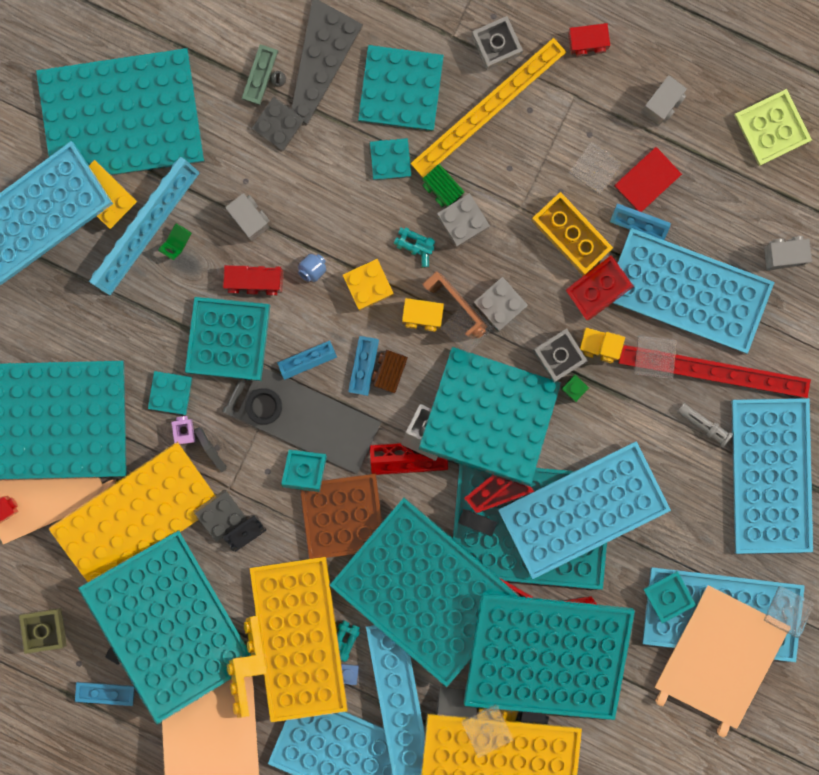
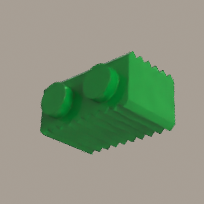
M440 164L422 178L424 183L422 187L429 194L432 192L437 197L435 201L441 208L444 206L447 208L465 194L464 190Z

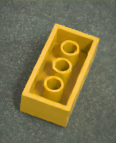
M561 192L531 220L583 276L613 249L605 238Z

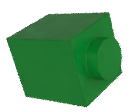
M573 375L561 388L573 402H577L589 389L576 375Z

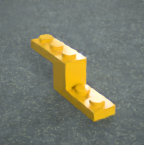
M258 616L248 617L246 622H244V630L246 634L248 633L249 639L247 641V650L251 653V656L231 659L227 665L228 674L232 678L230 690L235 698L233 710L234 714H237V718L250 716L244 678L266 674Z

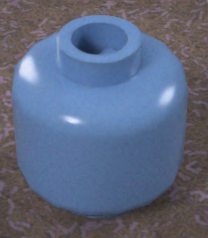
M308 254L299 263L298 274L306 282H316L326 272L325 259L319 254Z

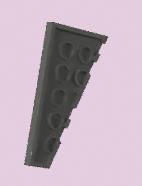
M312 0L292 104V110L305 119L303 123L307 125L363 27V24L320 0Z

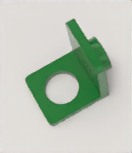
M176 223L166 242L159 247L158 251L175 260L183 252L192 233ZM166 249H170L174 254L169 253Z

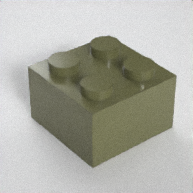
M62 608L19 615L24 654L60 649L67 646Z

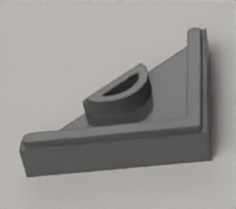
M199 427L194 430L205 452L220 472L226 470L227 466L218 456V452L212 443L209 442L203 429Z

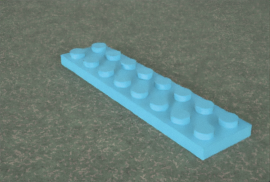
M180 156L173 163L172 169L167 176L162 178L159 187L150 195L145 206L138 211L137 217L127 226L123 236L116 241L115 247L110 254L105 256L99 269L92 274L90 283L108 295L112 294L200 172L188 161Z
M367 626V637L392 774L421 775L425 733L411 657L377 626Z

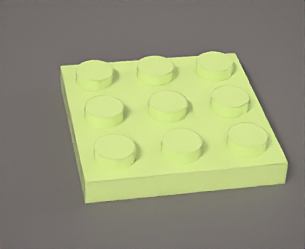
M787 89L734 115L759 166L812 141Z

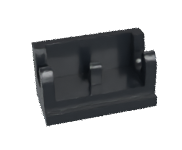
M254 515L225 535L223 539L230 545L231 550L236 552L267 530L257 515Z

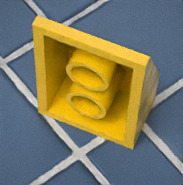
M94 160L89 167L113 202L110 207L97 215V217L111 229L137 200Z

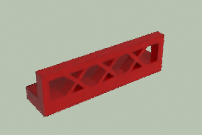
M401 443L370 445L371 473L376 475L448 470V459L438 456L437 460H433L423 454H415L414 450L401 445ZM396 450L404 451L402 455L394 454ZM383 451L385 453L383 456L374 457V452Z

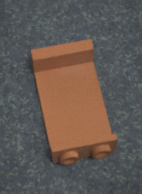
M439 272L434 273L423 283V286L428 291L436 293L444 285L476 322L465 334L472 339L482 337L486 333L485 329L488 326L444 275Z

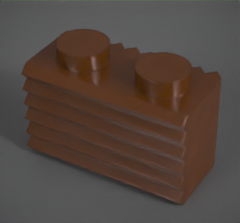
M386 350L385 353L381 352L378 363L381 364L379 371H374L371 380L374 382L373 386L395 394L408 357Z

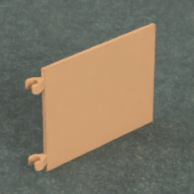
M100 477L0 479V499L4 496L12 497L18 505L17 510L19 511L0 524V539L2 543L6 544L63 519L117 481L110 480L102 484Z
M707 585L655 685V688L660 690L655 699L657 705L664 706L668 695L722 721L717 729V733L723 738L726 737L730 726L738 728L790 626Z
M253 676L244 678L250 715L248 717L237 718V714H234L233 703H235V698L231 694L230 684L232 679L162 721L165 775H259Z

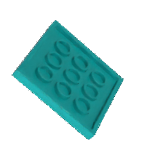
M368 45L358 121L434 131L444 55Z
M194 297L185 373L261 381L271 305Z

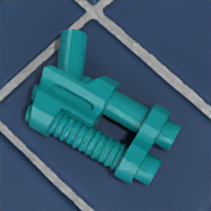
M401 227L398 232L401 238L396 237L394 245H397V248L400 250L403 248L412 252V255L418 253L421 255L422 267H429V255H432V251H434L433 245L435 240L415 233L407 227L405 229ZM408 236L416 240L415 245L406 242V237Z
M345 620L339 623L337 627L339 628L337 636L340 658L343 662L348 661L354 642L360 634L359 626L353 624L352 628L348 627L350 623ZM346 632L350 633L347 643L342 641Z

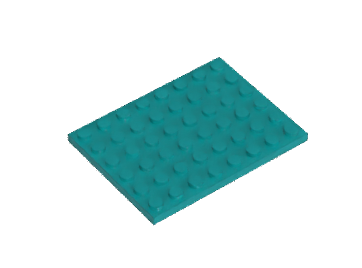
M188 48L36 70L49 157L72 141L88 165L96 160L111 176L172 167L173 163L180 156L190 164L205 162Z
M124 361L0 364V479L127 476Z
M459 463L453 539L504 581L603 590L607 543L532 579L498 509L522 497L476 513L464 498L493 474ZM536 468L530 487L533 491H536L575 471ZM463 509L496 521L497 525L493 535L489 536L459 524L458 521Z
M403 497L329 585L446 687L471 659L482 593L519 596L405 497Z
M180 531L173 533L78 588L155 724L162 722L232 679L227 670L229 660L251 656Z
M482 593L464 705L615 720L635 610L626 607Z

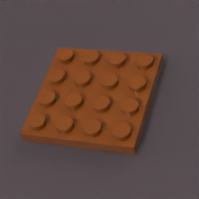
M376 474L323 480L320 492L300 490L309 559L356 554L382 523Z

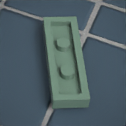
M259 45L242 100L261 105L278 50Z

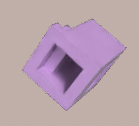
M188 416L176 417V421L172 422L174 443L177 441L179 444L196 442L192 419H188ZM184 426L187 428L186 434L181 433V428Z

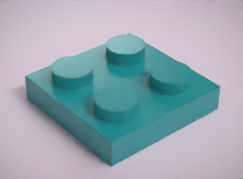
M408 138L370 142L373 180L411 177Z
M154 371L148 409L187 415L193 377Z
M289 449L281 483L282 487L320 492L327 460L326 454Z
M678 571L643 589L662 624L696 606Z

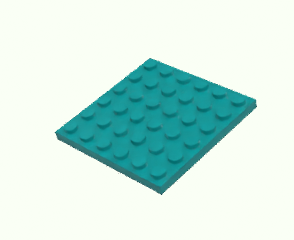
M452 347L418 450L530 487L561 382H553L552 379Z

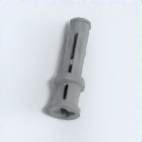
M683 403L677 413L705 431L708 438L712 437L719 442L721 447H724L733 435V433H728L719 427L718 423L714 422L713 424L700 413L686 405V403Z

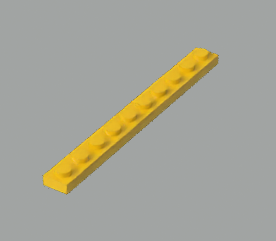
M555 38L549 41L411 162V166L422 178L425 177L565 55L566 51Z

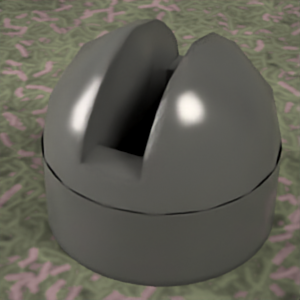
M281 71L272 73L270 78L272 84L276 87L283 86L286 82L285 74ZM276 74H280V83H276Z

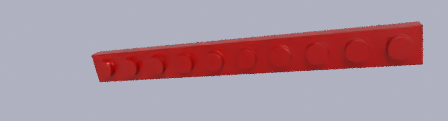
M623 345L618 364L802 398H808L811 379L627 345Z

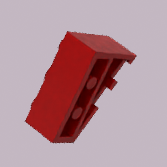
M224 265L223 289L228 290L230 294H239V291H247L249 295H258V292H266L268 296H277L278 293H282V267L265 268V266Z
M492 475L464 499L476 513H479L534 491L529 486Z

